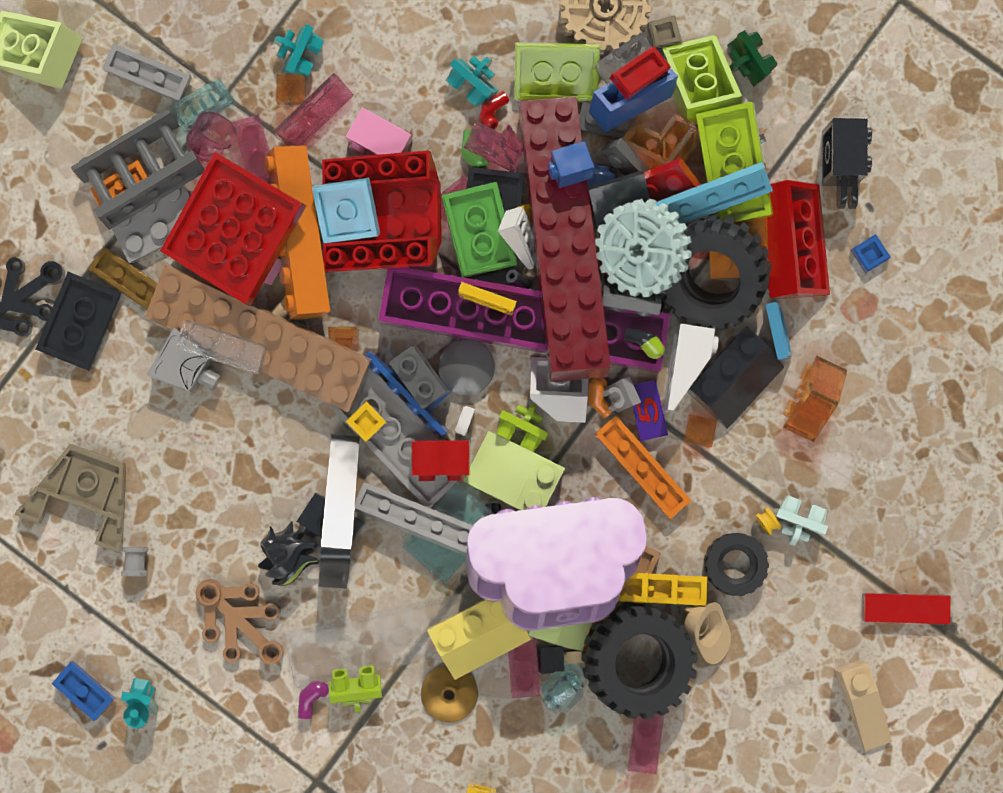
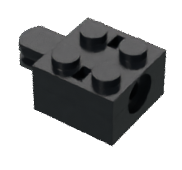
M833 118L822 130V186H836L837 209H844L846 202L849 209H856L858 204V184L871 172L872 157L868 156V145L872 141V128L868 127V118Z

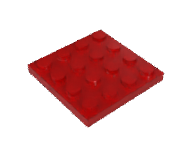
M214 152L160 251L237 300L251 306L307 205Z

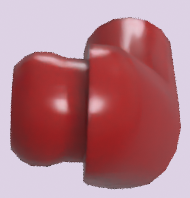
M504 91L483 102L478 120L481 128L487 131H494L497 128L496 111L509 103V98Z

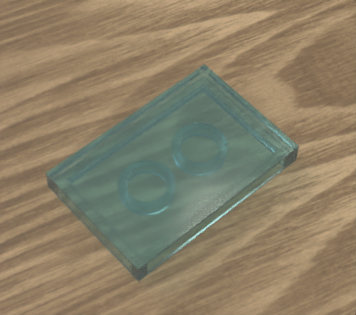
M458 482L434 509L473 526L480 519L489 515H495ZM412 535L402 546L404 550L444 584L466 560L465 555Z

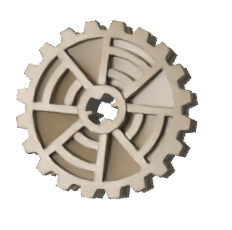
M560 0L561 25H566L565 35L567 37H574L573 44H600V56H604L605 52H610L614 56L618 54L620 48L627 51L630 49L632 41L637 43L640 40V35L642 32H645L649 21L651 6L649 5V0ZM603 4L609 6V9H607V13L601 12Z

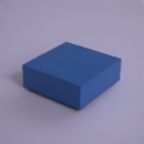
M876 234L850 250L865 274L891 258Z

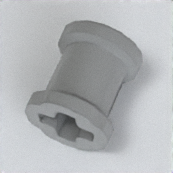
M122 547V551L125 552V568L121 571V576H147V571H145V553L148 552V547Z

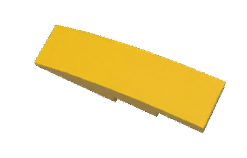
M634 573L632 577L624 582L617 601L706 606L707 577Z

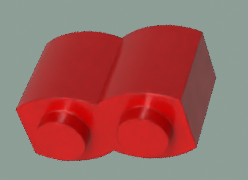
M470 440L411 441L412 476H418V481H436V475H447V481H464V475H470Z

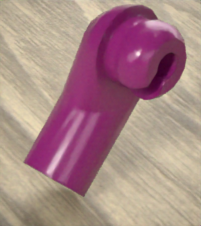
M313 681L300 692L299 719H312L313 703L320 697L328 695L329 687L327 683Z

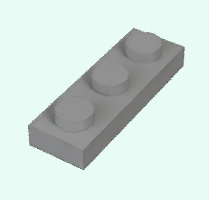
M114 43L102 67L109 74L179 103H182L192 80V77L184 72Z

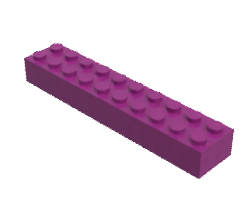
M411 268L387 269L378 318L380 324L546 354L539 291ZM461 282L516 301L513 315H508L459 297L458 290ZM603 306L610 365L659 373L662 367L663 355L658 359H652L646 355L639 344L626 342L624 336L627 328L652 332L659 338L665 348L671 314L660 312L659 315L641 316L632 310L612 311Z

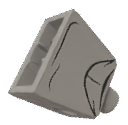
M173 328L147 373L149 377L195 393L200 384L213 391L221 379L219 374L209 369L214 358L175 328Z

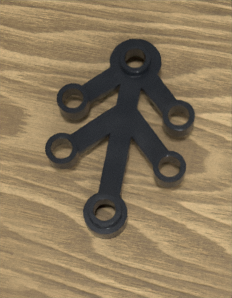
M16 257L10 258L6 263L7 276L0 301V316L7 311L38 316L39 319L47 321L48 317H43L42 311L45 308H49L51 313L53 306L49 304L36 305L22 301L48 284H60L66 274L64 267L55 261H48L42 265L40 276L16 291L19 275L25 271L26 266L23 260ZM18 261L20 267L17 271H13L12 264ZM57 269L59 275L57 278L52 279L50 273L52 270ZM0 277V287H1V286H2V279H1V277ZM0 318L1 330L14 332L21 337H27L32 332L31 323L24 319L14 322ZM22 323H25L27 326L24 333H20L18 329Z

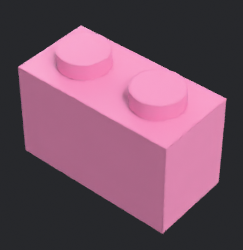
M363 107L345 136L350 144L349 148L364 156L365 152L369 155L407 152L413 142L411 134Z

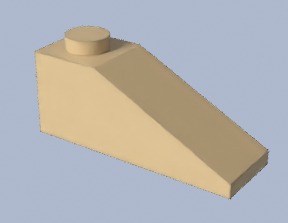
M859 660L834 669L864 751L892 742L879 691L869 664Z

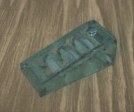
M220 78L171 104L172 114L184 132L188 134L233 104L235 100ZM216 90L222 101L218 102L211 92ZM204 97H206L209 100V102L212 105L211 107L208 108L206 103L203 101ZM197 103L202 112L198 113L193 105ZM186 109L188 110V112H189L190 115L192 116V117L189 118V119H188V117L186 116V114L183 112V111H185Z

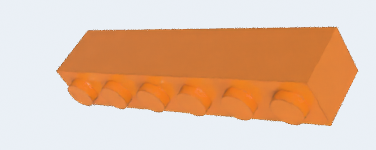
M307 146L273 147L264 158V169L269 174L270 184L307 205L279 254L282 262L280 281L282 284H285L286 290L284 309L286 312H289L290 320L322 318L330 312L315 201L312 192Z

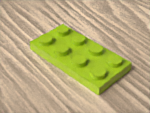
M752 101L696 114L707 182L761 162L764 165L755 107ZM766 193L715 212L713 215H718L719 220L722 221L725 220L726 216L735 218L734 223L773 216L770 194Z

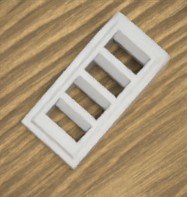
M522 207L508 210L504 214L498 232L528 270L533 269L536 260L532 227Z

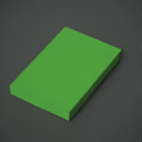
M497 182L441 195L462 278L517 265L514 251L498 232L505 213Z

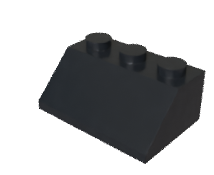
M746 326L693 382L687 393L728 429L782 371L784 366L777 359L771 348Z

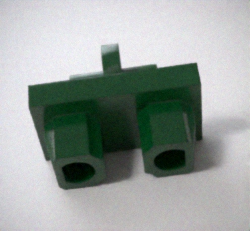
M746 30L738 33L737 37L727 45L731 51L729 55L734 61L729 67L732 73L739 70L744 78L747 77L752 86L755 87L772 73L771 71L778 63L773 55L768 54L762 57L758 49L763 45V40L758 32L747 34Z

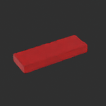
M863 593V622L950 624V595Z

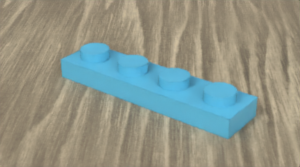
M763 162L660 200L656 202V206L663 203L668 205L669 213L676 211L679 215L677 219L679 224H686L773 190Z

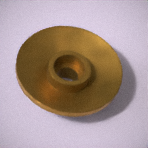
M446 665L432 670L425 678L421 688V699L424 708L433 718L442 722H457L464 719L472 712L478 698L477 684L473 676L467 673L454 680ZM452 690L455 697L447 700L444 697V692Z

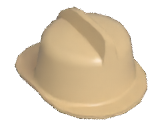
M713 602L707 606L686 607L684 609L686 634L692 637L694 644L697 645L701 656L707 663H719L726 656L731 643L729 625L720 604Z

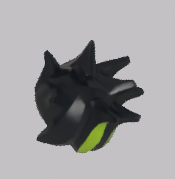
M293 521L278 533H275L270 526L268 534L260 542L261 549L266 558L258 564V567L269 570L266 573V577L274 578L272 585H289L308 566L320 563L318 558L309 555L314 552L312 548L318 546L317 541H302L304 533H299V530L293 531Z

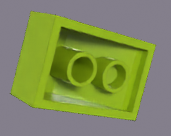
M716 35L662 47L664 59L678 75L673 94L686 131L698 129L696 118L698 113L741 104L742 95Z

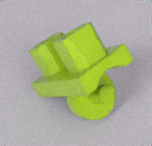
M532 402L529 409L518 404L515 412L524 416L523 420L502 410L499 416L501 421L496 435L510 441L515 429L518 428L526 432L520 446L534 452L541 441H545L548 432L528 423L529 420L540 424L543 416L534 412L537 404Z
M373 665L359 668V677L348 678V671L345 669H335L332 671V679L329 681L330 704L343 702V706L354 705L355 713L361 712V704L372 703L371 699L382 698L381 676L377 675Z

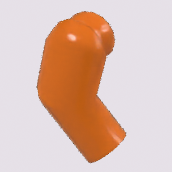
M604 377L594 378L588 383L587 401L606 419L613 412L609 411L608 407L611 405L602 395L605 387H607V381Z

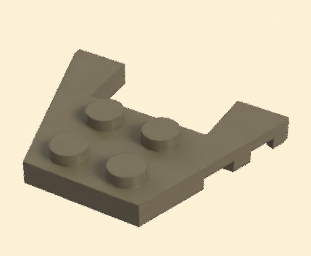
M69 444L48 470V474L29 494L28 499L22 506H19L15 515L41 524L51 497H55L104 515L94 544L121 553L123 546L126 463L80 446Z

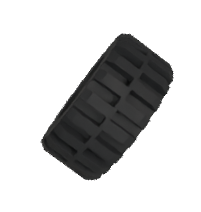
M709 215L707 220L699 218L692 221L690 225L685 224L687 229L684 231V234L691 239V243L687 244V249L691 251V257L685 260L687 264H689L694 254L703 251H715L729 257L735 263L740 273V283L735 290L724 294H714L701 289L693 281L689 268L685 272H680L682 278L677 283L673 282L672 287L662 291L665 292L662 300L666 306L672 305L674 307L672 313L677 318H680L681 315L687 319L686 324L694 326L695 323L702 325L701 327L711 328L712 326H717V330H725L728 328L729 323L733 326L741 324L744 318H749L755 312L757 306L760 305L769 285L771 262L767 261L769 256L767 247L760 246L761 237L757 232L751 235L748 232L750 226L742 222L741 226L734 224L735 218L726 216L725 220L722 221L719 220L718 215Z
M633 604L632 607L623 605L617 607V611L611 612L601 623L596 621L591 627L595 631L591 637L586 636L584 644L587 645L586 652L583 651L581 655V661L585 663L582 671L584 678L589 681L588 687L591 692L611 710L632 719H637L638 716L644 720L653 719L655 713L660 716L669 713L668 706L673 705L677 707L681 704L682 700L679 697L683 692L687 695L689 694L692 687L688 685L690 678L695 679L697 670L692 668V663L698 662L697 653L691 649L695 645L692 637L686 634L687 629L682 623L676 621L675 617L652 606ZM641 634L652 636L658 641L662 652V662L658 673L645 685L639 687L624 685L618 679L615 667L616 657L620 648L627 640Z

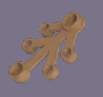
M207 579L202 581L196 589V599L199 604L204 606L205 610L203 639L206 642L212 643L221 636V631L216 626L217 608L225 615L226 648L223 650V657L226 661L235 662L241 657V649L237 646V628L260 649L259 656L264 663L271 665L280 661L284 653L282 645L277 641L267 640L245 619L265 618L267 620H274L280 615V607L276 603H268L265 606L233 607L225 599L243 597L248 601L255 600L260 594L259 587L254 583L246 584L244 587H223L219 581ZM248 587L255 589L254 597L247 596L246 589ZM208 588L215 590V597L213 599L206 596ZM269 606H273L276 609L274 617L267 615L266 610ZM210 628L216 631L214 639H210L207 636V631ZM269 647L277 649L276 657L268 655L267 650ZM229 648H234L237 651L236 658L232 659L228 656L227 651Z

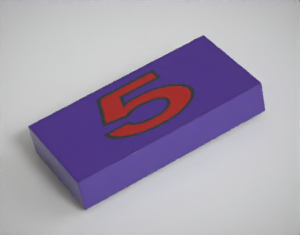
M656 380L635 384V390L641 403L632 406L639 440L645 441L667 436L668 431Z

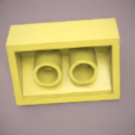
M486 599L469 606L427 630L454 680L531 640L527 630L518 628L508 620L503 611L501 601H489Z

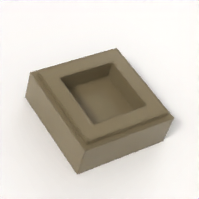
M675 15L648 22L647 25L652 44L657 50H661L662 47L682 43Z

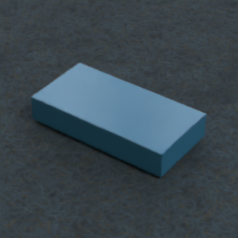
M777 302L766 304L777 359H791L793 356L782 306Z

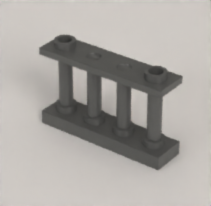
M168 109L155 114L150 120L92 155L82 158L71 167L72 171L84 184L88 181L91 182L102 202V205L95 208L94 211L109 230L202 175L205 170L193 151L187 154L184 153L172 132L179 127V124ZM163 137L175 158V161L162 169L148 147L149 144ZM136 152H139L151 173L150 176L136 183L124 162L126 158ZM113 166L127 188L114 198H112L100 177L101 173Z

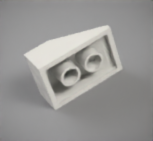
M680 324L675 329L663 413L668 414L676 408L713 354H716L718 337L714 336L715 329Z

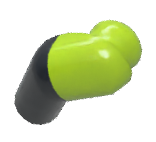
M633 328L626 329L624 340L639 344L648 357L658 359L664 354V345L654 333Z

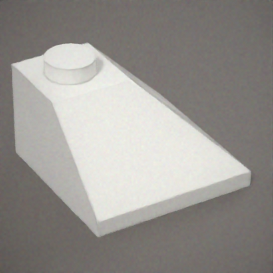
M532 357L530 399L556 421L585 423L588 379L550 382L547 358Z

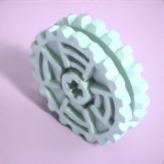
M642 199L613 209L614 214L610 213L604 217L606 224L599 226L597 231L601 236L595 239V245L599 247L600 251L596 253L597 259L602 261L600 270L602 273H608L607 281L610 284L616 282L618 290L622 293L629 290L630 296L636 297L641 292L643 297H649L652 293L658 294L672 287L673 282L677 283L682 278L680 272L687 271L689 266L685 260L691 257V251L687 249V244L691 243V239L685 236L684 231L687 227L685 223L679 224L677 221L679 215L676 211L669 213L668 205L664 203L656 206V200L650 199L644 203Z

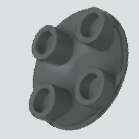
M462 339L453 342L443 351L438 369L442 382L449 390L460 395H476L490 384L494 376L495 363L491 352L482 343Z

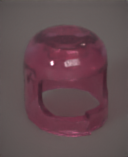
M211 111L203 112L196 118L185 138L186 147L189 152L193 151L200 161L209 162L214 152L222 155L225 149L233 146L237 138V132L232 122L224 116ZM215 133L219 136L221 142L209 139L205 135ZM230 135V139L225 141L226 137Z

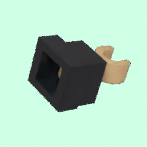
M559 645L536 646L538 672L541 674L565 671L564 663H584L581 661L583 651L571 650L563 652V646Z

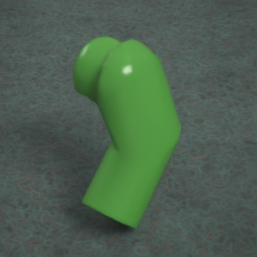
M464 130L461 149L463 159L471 167L485 169L489 164V157L486 154H482L476 147L477 132Z

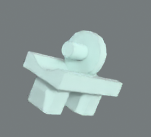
M786 495L780 508H775L773 514L780 520L794 524L793 527L783 525L781 528V533L789 535L788 544L795 546L798 539L805 542L809 541L810 534L803 532L802 528L819 534H826L828 526L824 525L827 509L810 505L806 518L798 516L797 513L802 500Z

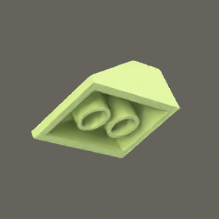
M1 11L0 69L43 85L62 89L83 38L60 22Z
M488 431L470 466V475L465 476L464 482L524 511L534 505L546 507L565 468Z

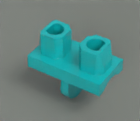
M308 24L301 27L294 43L292 40L295 33L287 30L284 38L280 36L275 37L274 43L280 47L276 56L284 59L287 51L290 52L282 68V74L286 76L294 74L303 78L309 76L313 63L301 58L304 49L317 55L324 43L321 37L312 32L314 27Z
M475 56L470 59L469 63L475 67V70L462 58L459 60L454 58L450 64L452 70L446 82L453 88L460 90L463 84L469 81L474 87L467 94L466 98L473 105L480 106L488 98L498 93L499 90L482 76H486L489 80L495 76V73L489 69L492 60L488 56L482 61Z
M133 678L130 693L122 691L120 700L127 707L124 711L123 719L127 726L132 729L144 727L149 721V712L157 715L159 706L153 700L156 688L151 686V681Z

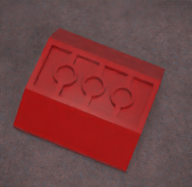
M431 151L322 159V184L365 178L370 179L380 234L376 237L323 244L325 273L433 266L442 242L441 184Z

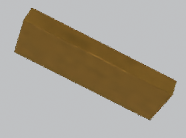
M103 246L88 267V270L147 310L158 283Z

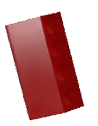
M792 180L772 183L773 191L769 192L773 216L767 217L768 261L771 262L768 285L769 297L793 299L830 295L820 185Z

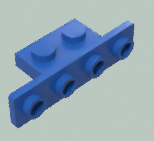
M368 351L365 354L366 357L372 359L370 368L377 375L382 373L389 380L386 384L396 395L402 393L408 400L406 403L407 407L415 415L418 416L421 413L428 421L425 425L435 436L441 434L445 437L450 433L432 411L451 391L427 409H422L394 369L391 370L375 352Z

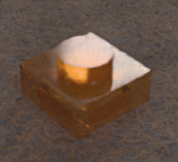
M277 74L276 102L278 105H306L305 75Z
M328 327V338L342 346H351L352 341H359L358 327Z
M689 414L683 442L712 448L717 420Z

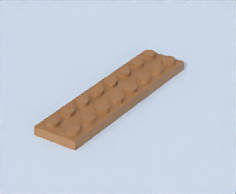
M170 265L164 266L145 314V318L171 330L175 328L186 337L346 412L351 411L372 362V359L261 307L254 304L248 306L220 288Z

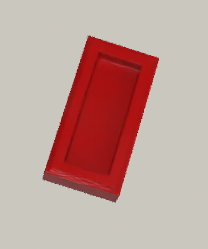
M652 46L612 73L609 79L628 100L666 74L671 66L657 49Z

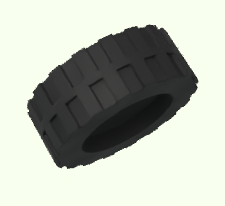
M742 533L724 534L716 538L711 546L709 545L707 554L704 556V571L707 574L708 581L716 589L731 596H746L745 594H751L755 592V589L763 585L762 582L768 575V555L764 551L763 545L754 537ZM740 550L749 557L750 569L745 576L731 578L724 572L722 561L724 556L730 551Z

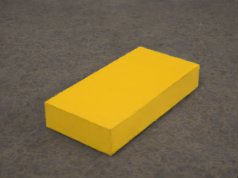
M461 282L458 290L459 297L508 315H513L516 307V301L463 282Z

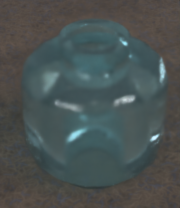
M572 670L555 672L542 685L543 703L553 712L557 710L566 713L584 697V683Z

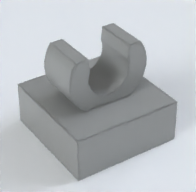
M630 376L605 387L606 391L602 393L603 397L609 395L613 405L608 407L609 411L615 410L616 413L641 403Z

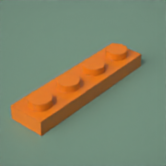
M616 415L594 434L668 519L674 517L692 501Z

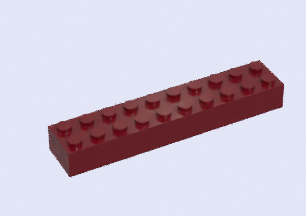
M574 96L520 101L519 123L550 382L608 377L611 365L587 180L559 188L556 179H551L547 168L552 151L582 142L577 98Z

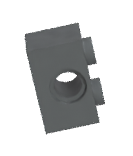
M410 346L389 362L422 409H427L450 392L417 346Z

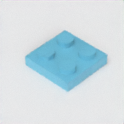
M369 178L315 185L312 187L323 243L376 237L380 234Z

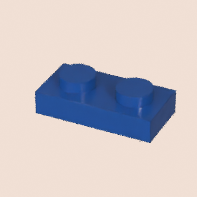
M71 661L51 683L93 721H96L116 699L74 661Z

